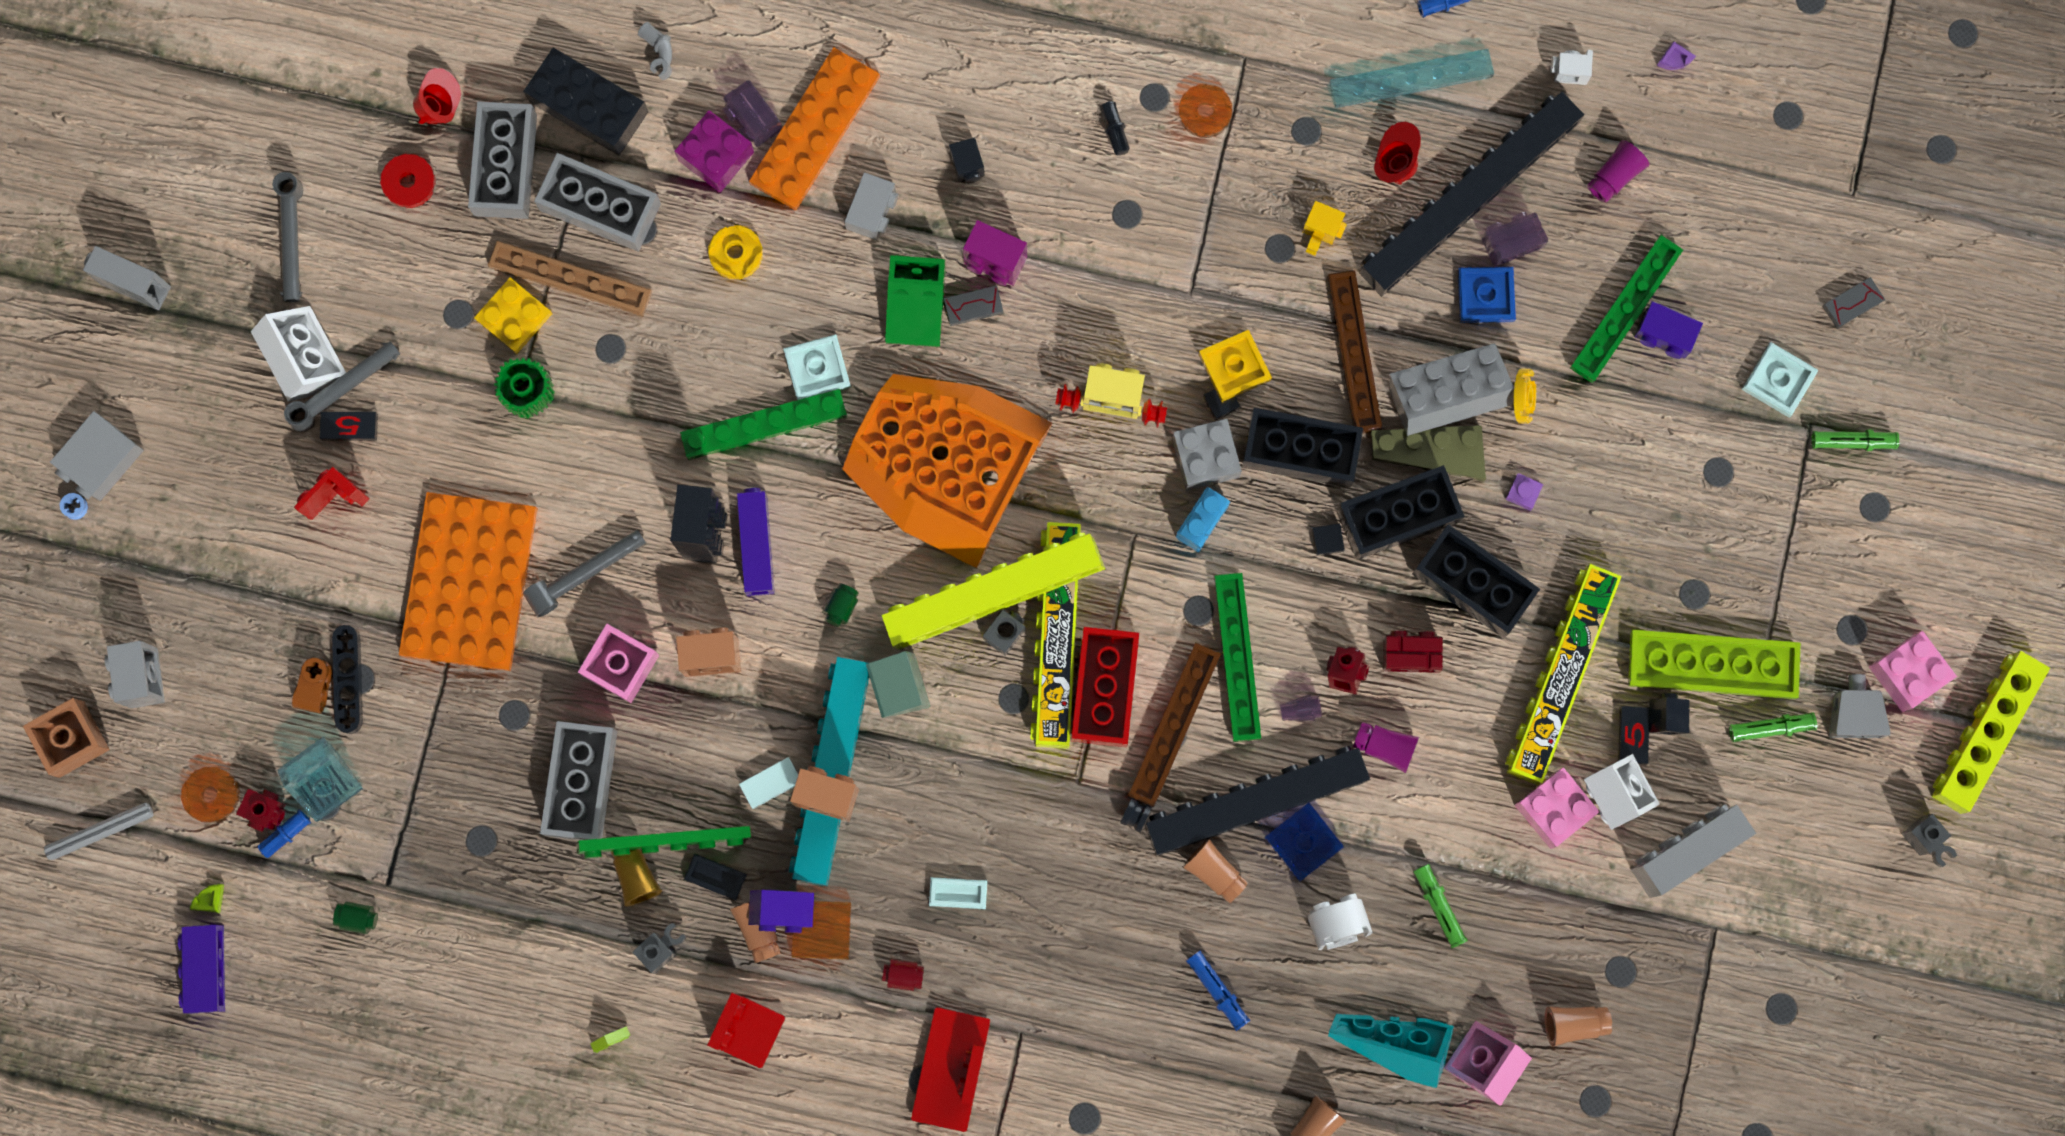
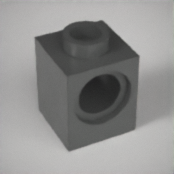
M1002 610L983 635V640L1006 656L1025 631V625L1022 624L1024 619L1012 610L1009 613ZM1001 625H1011L1014 629L1013 634L1007 638L1000 636L998 629Z

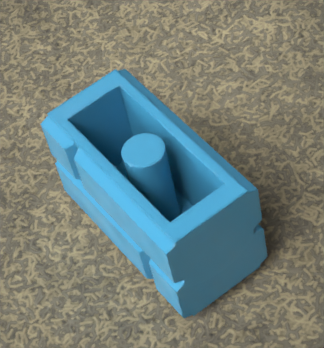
M1206 487L1178 530L1176 538L1193 550L1200 552L1221 517L1228 509L1231 501L1211 488Z

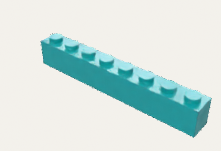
M837 657L836 664L831 663L828 679L832 680L831 690H826L824 694L823 707L827 709L825 718H820L817 734L821 735L819 746L814 745L811 762L816 763L815 767L825 770L828 777L835 778L836 774L850 777L870 678L866 667L868 662ZM801 808L800 817L804 818L803 828H798L794 845L799 847L797 857L792 856L789 873H793V880L828 887L841 820Z

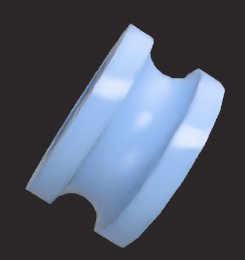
M68 493L61 499L59 504L61 512L73 520L84 517L88 510L86 500L76 493ZM76 500L80 504V508H75L74 513H71L72 511L67 507Z

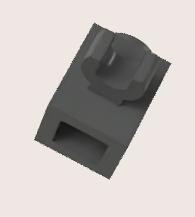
M1933 814L1922 816L1901 833L1919 856L1932 853V860L1938 867L1946 865L1941 859L1943 852H1946L1950 858L1957 856L1956 851L1952 847L1943 844L1951 835Z
M671 923L665 928L663 937L653 932L633 951V954L653 974H656L677 955L671 947L682 944L686 940L687 936L685 934H682L678 939L671 937V931L677 926L675 923Z

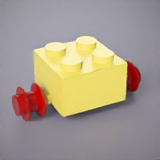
M1097 363L1096 366L1090 365L1085 395L1082 398L1079 386H1076L1072 391L1068 390L1066 384H1064L1063 389L1058 388L1055 402L1056 405H1060V411L1067 406L1071 408L1072 413L1079 408L1081 403L1080 406H1083V410L1133 419H1137L1142 414L1141 420L1144 426L1149 421L1155 422L1157 428L1159 423H1165L1167 407L1162 406L1163 401L1159 405H1152L1150 398L1144 403L1143 408L1140 406L1145 375L1140 374V371L1132 368H1124L1123 371L1114 370L1111 365Z

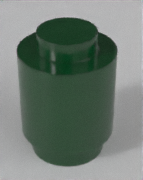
M839 583L837 588H833L822 611L826 616L825 621L837 627H840L841 624H847L859 601L857 599L859 592L842 583Z
M351 902L338 903L333 915V925L339 926L340 930L368 934L371 929L374 930L378 921V913L374 912L373 906Z

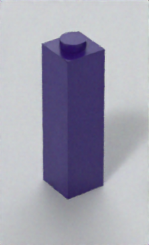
M760 488L744 489V493H737L744 592L747 596L775 594L767 494L765 491H760Z

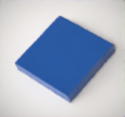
M1514 267L1458 268L1460 323L1515 322Z

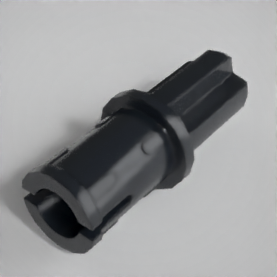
M1106 102L1099 107L1106 126L1104 129L1105 134L1109 135L1114 153L1117 156L1125 155L1130 149L1124 132L1126 128L1125 123L1121 122L1116 102Z

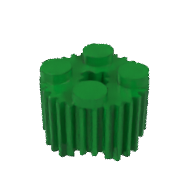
M516 358V360L509 359V363L504 362L505 366H500L501 370L497 373L499 377L495 378L497 383H494L496 387L495 395L501 404L513 415L517 414L520 418L533 417V414L539 415V411L543 413V408H548L547 404H551L555 394L552 388L554 387L552 378L539 362L535 360L532 362L529 358L527 361L525 358H522L521 361ZM525 383L528 388L522 391L520 386Z

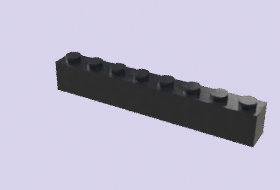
M1349 745L1335 750L1336 756L1325 759L1324 755L1317 756L1308 760V766L1300 769L1295 764L1282 769L1283 775L1272 778L1270 773L1256 778V784L1246 787L1244 783L1228 788L1229 794L1219 797L1218 792L1203 797V803L1193 806L1192 802H1188L1175 807L1177 812L1166 816L1165 811L1149 816L1150 822H1147L1145 827L1156 857L1368 782L1371 779L1359 748L1351 750Z

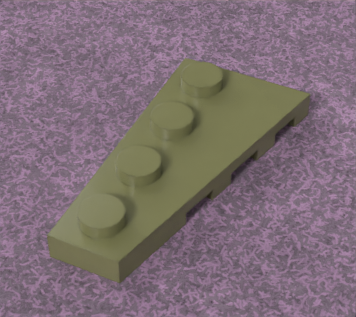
M1482 425L1436 427L1408 436L1405 429L1374 430L1370 433L1372 460L1402 466H1413L1427 471L1444 465L1447 473L1450 475L1475 478L1474 480L1479 481L1486 480Z

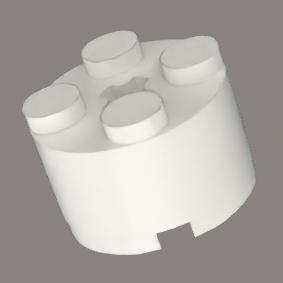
M1356 894L1340 898L1341 902L1330 905L1328 901L1313 906L1314 910L1310 911L1308 920L1318 950H1322L1325 945L1327 950L1358 941L1356 935L1364 933L1365 937L1373 933L1362 899H1358Z

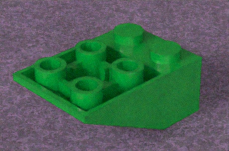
M890 255L886 344L940 347L946 277L945 259Z

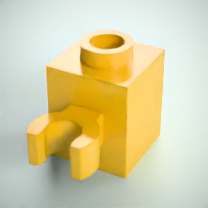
M1315 201L1302 233L1312 236L1306 253L1316 256L1322 241L1332 245L1336 237L1341 239L1347 223L1343 222L1346 213Z

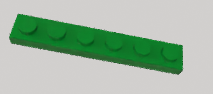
M1659 236L1571 365V370L1593 384L1684 249L1664 236Z
M837 389L680 432L686 457L688 460L846 418L847 413L841 391Z
M1243 573L1215 575L1214 581L1233 742L1261 740Z
M750 826L578 840L576 846L577 854H584L585 859L602 857L601 852L613 851V856L630 855V850L642 849V854L659 852V847L669 846L670 851L687 850V845L698 844L699 849L716 847V842H727V846L744 845V840L751 838Z

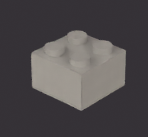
M1227 419L1173 432L1172 441L1186 491L1240 477L1242 471Z
M143 641L107 647L108 655H105V666L111 676L108 691L115 703L131 709L165 703L158 648Z

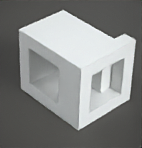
M1569 50L1560 53L1558 57L1553 56L1550 72L1555 73L1554 82L1587 85L1592 76L1593 50H1587L1585 55L1580 54L1578 51Z

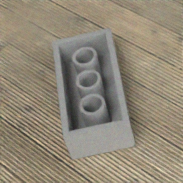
M477 102L468 208L474 216L529 219L537 113L532 104Z
M559 153L556 154L534 201L538 209L546 214L637 252L640 251L661 205L657 194Z
M1494 343L1391 373L1389 392L1408 436L1511 406L1513 404L1514 386Z
M556 722L540 834L548 837L573 840L601 839L603 837L618 732L614 728Z
M1724 804L1721 807L1714 808L1705 814L1706 821L1701 819L1698 822L1691 823L1681 830L1684 834L1683 836H1672L1658 845L1661 849L1660 851L1647 852L1635 860L1637 866L1632 868L1631 871L1649 898L1662 896L1757 834L1738 805L1728 807Z

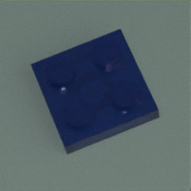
M1307 803L1264 837L1299 882L1344 848L1343 844L1310 803Z

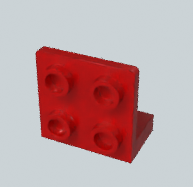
M332 466L330 470H324L317 477V483L310 490H305L300 494L294 508L308 519L313 520L337 494L351 505L357 502L362 507L370 498Z
M732 992L707 1046L726 1052L758 1068H763L786 1017Z

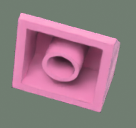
M1475 1021L1444 1069L1481 1095L1501 1106L1532 1058L1515 1043Z

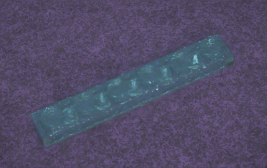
M1483 49L1331 79L1329 84L1335 108L1492 78L1494 70L1489 49Z

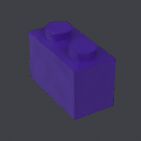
M1652 301L1646 308L1634 337L1640 339V343L1647 347H1658L1665 350V353L1672 358L1685 359L1691 353L1703 323Z
M750 890L748 925L759 926L758 931L776 932V927H785L786 933H802V928L813 927L814 893Z

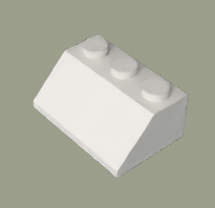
M310 306L265 314L251 331L288 402L311 397L346 373Z

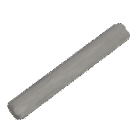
M147 803L138 805L44 847L45 855L48 860H55L152 818L154 815L153 810Z

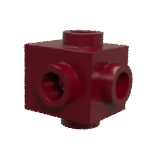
M1337 646L1335 655L1329 657L1326 668L1329 687L1357 695L1361 680L1365 681L1369 672L1365 653L1353 647L1342 648Z
M247 789L236 815L249 820L247 826L263 832L264 828L274 830L275 826H279L284 819L286 813L284 807L286 804L278 801L280 795L266 789L262 793Z

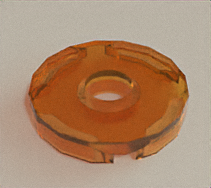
M1198 84L1183 94L1179 104V119L1182 126L1190 134L1199 138H1211L1221 134L1228 127L1232 118V103L1228 94L1220 87ZM1201 105H1209L1213 113L1210 116L1204 117L1199 114L1198 108Z
M203 767L195 770L188 780L185 781L182 787L181 801L185 811L196 820L204 823H216L226 819L234 812L239 802L240 790L237 781L229 772L218 767ZM214 787L217 791V797L214 801L208 803L204 800V792L207 788Z

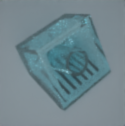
M324 736L277 770L284 788L316 822L363 789L343 758Z

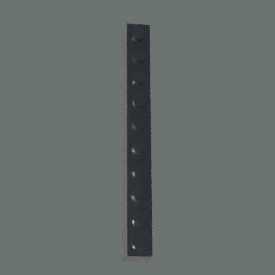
M1563 91L1556 97L1550 95L1540 105L1542 109L1536 115L1533 112L1528 114L1521 121L1522 127L1516 132L1513 129L1510 130L1501 139L1503 144L1497 149L1491 147L1482 155L1481 159L1483 161L1479 165H1470L1461 174L1462 180L1457 184L1451 182L1441 192L1443 196L1438 201L1430 200L1422 208V215L1417 219L1414 216L1411 217L1401 227L1403 231L1397 237L1394 234L1389 236L1382 243L1383 249L1377 254L1371 252L1361 262L1363 266L1359 274L1381 297L1581 122L1585 114Z

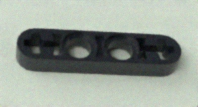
M341 625L335 629L332 636L335 726L341 732L354 734L361 729L363 724L361 638L355 628L350 625ZM345 631L353 636V639L348 640V649L354 650V654L347 652L340 654V650L346 651L345 643L340 641V637L345 636ZM346 658H351L355 664L354 669L350 673H342L340 670V663ZM345 686H353L355 689V696L350 701H344L341 698V691ZM341 705L349 707L356 705V709L350 708V717L355 718V723H351L350 728L342 724V720L347 719V710L341 709Z

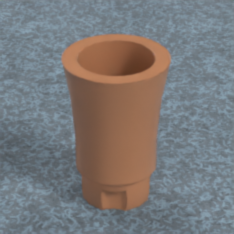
M1207 839L1182 866V868L1208 885L1218 896L1221 894L1229 903L1234 901L1248 884L1218 851L1210 839Z
M749 902L730 909L742 932L748 950H752L755 963L781 954L776 942L778 940L776 932L758 931L759 926L748 925Z
M1547 1007L1545 1010V1028L1548 1041L1554 1047L1568 1042L1609 1035L1612 1033L1611 1013L1607 1007Z
M1315 1095L1307 1111L1290 1135L1331 1136L1347 1120Z

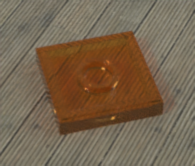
M814 901L813 927L802 928V933H793L792 958L849 960L852 903Z

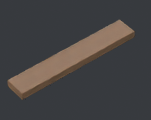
M498 240L488 262L489 268L641 317L644 316L652 294L651 289Z

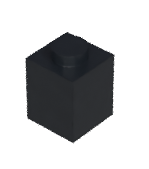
M975 137L949 144L950 156L959 183L964 181L967 184L974 183L980 180L981 176H985L984 165Z
M1662 693L1661 698L1649 700V733L1671 736L1688 734L1690 700L1678 699V694Z

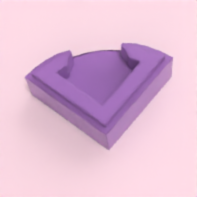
M1673 41L1657 66L1667 70H1678L1689 65L1696 56Z

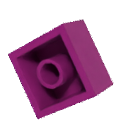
M708 110L674 152L681 164L721 193L752 156L754 149L748 139Z
M977 220L963 248L964 264L967 265V269L981 275L983 272L992 276L991 279L1000 285L1006 286V284L1014 286L1027 259V242Z

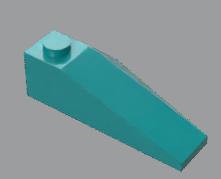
M1336 1014L1328 1037L1408 1081L1437 1088L1444 1069L1454 1026L1427 1018H1416V1022L1400 1021L1399 1017H1390L1389 1021L1374 1020L1369 1015Z

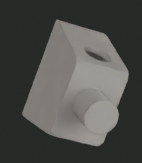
M1848 675L1849 690H1842L1834 695L1829 738H1885L1890 736V727L1882 692L1879 690H1866V675Z

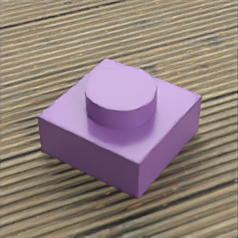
M1518 473L1505 500L1531 511L1543 484Z

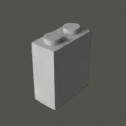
M97 246L86 256L84 261L85 267L83 271L100 285L158 311L171 288L155 272Z
M93 411L50 463L57 468L54 473L67 483L70 480L74 481L78 485L75 490L89 500L92 496L101 501L144 450L105 418Z

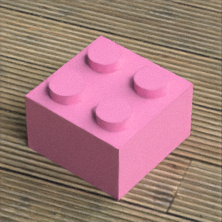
M606 624L578 673L627 702L632 703L657 661L659 654L634 638Z
M1923 631L1912 635L1869 666V669L1902 712L1913 709L1957 677Z
M1564 767L1553 773L1542 784L1514 805L1550 849L1560 845L1600 812Z

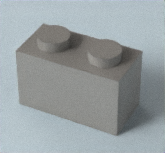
M864 172L845 219L846 230L874 240L878 239L880 233L884 234L889 222V218H886L889 208L894 209L899 196L896 193L895 183Z

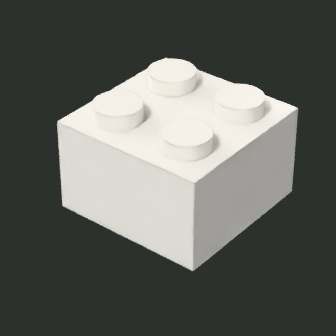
M1633 754L1584 779L1588 794L1591 798L1595 799L1600 809L1602 820L1608 824L1611 830L1659 805Z

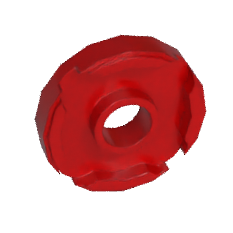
M402 154L394 157L385 165L381 173L380 184L384 195L392 204L405 208H415L423 205L431 198L436 185V177L433 168L424 158L415 154ZM412 175L415 177L414 185L411 187L402 186V179L405 176Z

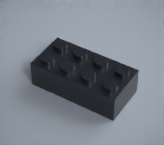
M554 47L523 91L531 104L618 156L621 155L648 114L644 101Z
M1253 408L1242 468L1351 488L1355 479L1363 428Z
M1444 465L1344 501L1337 508L1356 560L1444 529L1448 524L1452 526L1460 523L1465 517Z
M677 484L670 541L684 560L717 563L718 556L723 555L724 540L721 539V529H726L728 513L725 512V508L722 507V503L712 488Z
M1449 524L1444 528L1412 573V575L1503 639L1512 631L1540 591L1539 587Z

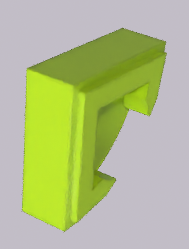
M214 884L202 890L193 899L190 910L220 913L224 885Z
M626 1026L602 1036L590 1043L593 1052L598 1053L613 1044L628 1039L631 1035Z

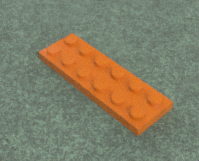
M833 47L749 180L750 185L796 211L880 78V73Z

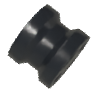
M1131 798L1120 824L1124 826L1129 824L1134 827L1135 831L1140 833L1152 807L1148 805L1141 806L1137 800Z

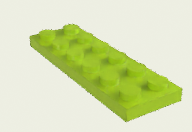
M1631 630L1628 686L1797 699L1799 698L1801 642Z

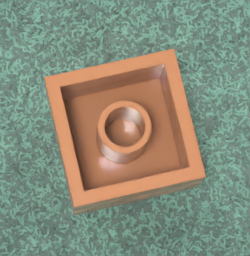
M728 628L711 629L709 634H700L699 630L685 631L683 636L676 637L679 671L685 677L741 672L739 639L733 631L728 632Z
M76 698L64 702L23 725L48 775L61 778L110 750L85 702Z
M808 766V770L800 768L790 802L796 807L850 822L859 789L854 784L853 778L841 774H836L835 778L828 777L825 770Z

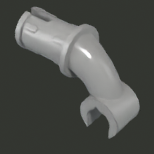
M646 22L640 27L638 36L653 46L654 51L659 54V58L651 63L650 70L655 74L659 68L663 67V71L658 77L666 80L672 73L670 66L672 60L671 37L667 34L663 35L649 22Z

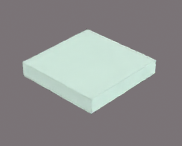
M836 334L784 348L797 400L837 389L841 391L851 388Z
M1770 342L1741 390L1785 416L1791 417L1817 374L1818 369Z

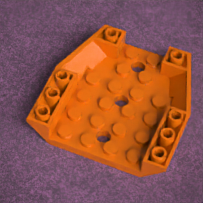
M892 374L879 390L860 425L842 470L903 532L977 569L990 545L989 540L1037 448L1041 447L1052 426V422L980 386ZM886 423H897L899 426L898 432L892 436L885 434L883 427ZM942 446L948 450L949 453L946 459L936 460L932 456V452L936 447ZM987 471L995 472L998 480L993 485H986L982 481L983 474Z

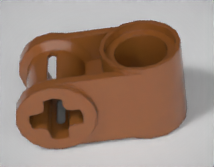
M310 658L304 662L292 698L293 708L318 714L324 711L333 675L332 666L328 662L318 658ZM313 668L322 669V674H313Z

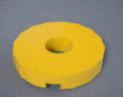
M742 225L720 229L712 237L708 246L709 259L713 269L728 279H743L751 276L759 268L763 259V247L758 236L751 229ZM731 247H741L743 254L736 259L729 257L728 251Z
M1521 368L1516 375L1514 412L1516 421L1519 424H1529L1533 420L1532 417H1529V414H1533L1536 408L1535 381L1530 379V376L1535 374L1531 368Z

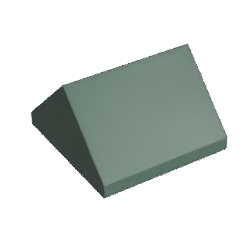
M904 651L866 664L882 718L931 707L914 653Z

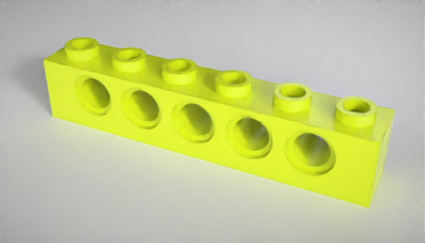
M2018 651L2011 655L2008 654L2003 659L2000 665L2002 672L1998 679L1994 678L1986 690L1989 693L1985 702H1980L1973 713V716L1976 717L1971 726L1968 725L1960 736L1961 745L1958 750L1955 749L1951 752L1946 761V764L1949 765L1944 774L1941 773L1933 784L1935 791L1931 797L1960 814L1968 813L1972 810L2050 670V667L2023 651ZM2012 677L2017 678L2020 683L2018 690L2014 689L2011 685ZM1999 700L2006 705L2005 714L2001 713L1997 708ZM1985 724L1990 725L1993 729V736L1991 738L1984 733ZM1972 748L1977 749L1980 754L1978 762L1971 758L1970 751ZM1958 772H1962L1966 776V784L1964 786L1957 781Z

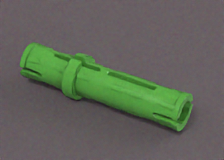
M1866 429L1865 432L1813 431L1811 444L1813 449L1864 448L1865 451H1873V449H1898L1899 433L1874 432L1872 429Z
M1814 712L1796 716L1784 714L1781 715V718L1730 724L1729 736L1732 742L1776 735L1788 737L1797 732L1817 730V719Z
M1430 864L1414 870L1413 873L1416 875L1425 893L1422 896L1424 900L1429 901L1451 945V949L1467 942L1468 940L1443 894L1445 889L1443 886H1439L1430 868Z

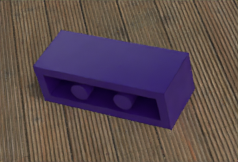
M224 926L182 927V934L178 936V948L182 951V962L178 966V975L182 979L179 1006L183 1008V1014L225 1012Z

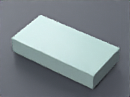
M787 757L739 785L751 808L755 809L795 787L798 773L790 758Z
M931 877L929 906L986 909V880Z

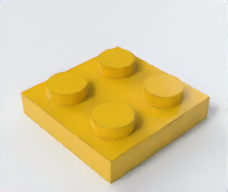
M509 278L478 312L474 319L515 354H518L553 313L512 278Z
M1249 330L1202 349L1198 353L1221 402L1272 380V376Z

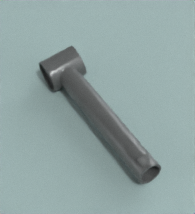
M281 172L274 177L272 183L274 191L280 196L283 292H280L284 302H299L303 292L300 291L297 201L302 197L304 189L301 182L293 174ZM288 182H293L292 190L284 193L283 186Z
M391 341L382 343L383 346L374 354L364 359L305 403L294 401L288 404L284 410L286 421L298 432L309 431L314 426L315 416L381 369L382 366L388 364L393 359L396 361L400 353ZM297 413H306L302 421L294 422V417Z
M637 529L547 585L542 580L531 585L523 592V595L538 618L558 607L557 598L619 561L627 554L640 548L646 542Z

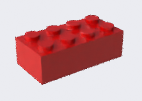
M1092 627L1083 628L1071 742L1127 748L1140 633Z

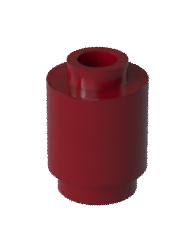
M891 959L890 965L884 964L882 981L887 982V988L908 991L921 989L924 966H917L918 963Z

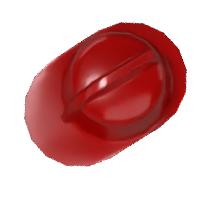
M434 68L429 70L424 76L419 91L413 99V108L419 117V124H446L452 121L460 102L461 90L456 78L449 71L443 68Z
M1407 121L1398 122L1390 126L1384 133L1374 164L1375 175L1381 181L1387 183L1395 182L1401 185L1416 173L1421 135L1419 129L1414 124Z

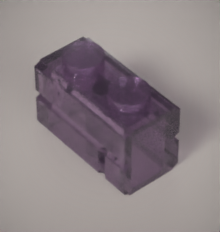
M750 80L745 81L737 89L724 96L723 101L726 106L723 108L724 113L731 122L736 120L741 126L738 129L739 133L749 141H752L756 147H759L781 131L782 125L780 120Z
M1521 212L1511 218L1512 222L1502 225L1500 221L1486 228L1487 231L1482 236V242L1494 267L1545 248L1548 238L1541 226L1537 213L1534 212L1527 215V212Z

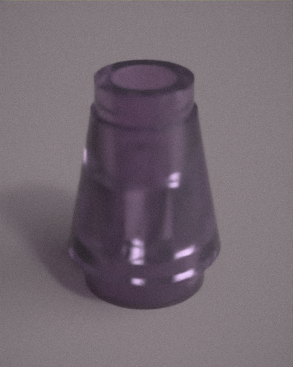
M1308 694L1285 704H1280L1283 721H1316V718L1322 717L1319 695L1312 696V694Z

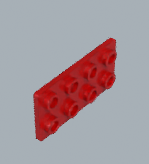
M938 1007L935 1008L911 1116L912 1121L961 1132L967 1131L990 1026L989 1018Z

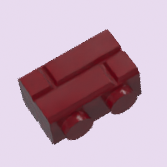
M1391 631L1390 636L1386 635L1383 639V672L1440 673L1443 669V638L1435 637V632L1432 631L1418 632V636H1407V631Z

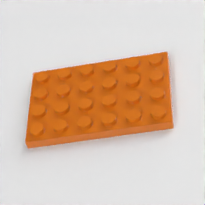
M426 493L399 656L511 671L537 507Z

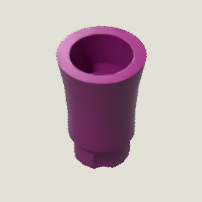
M1621 140L1613 154L1595 173L1587 188L1599 201L1607 203L1613 195H1617L1635 176L1649 167V161L1637 147L1626 140Z
M1362 722L1353 747L1365 751V754L1386 762L1406 774L1419 737L1402 734L1377 725L1374 727Z

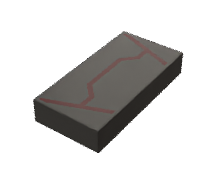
M1869 277L1825 303L1822 307L1838 329L1885 301V298L1872 278Z
M997 286L944 298L950 326L1004 314Z

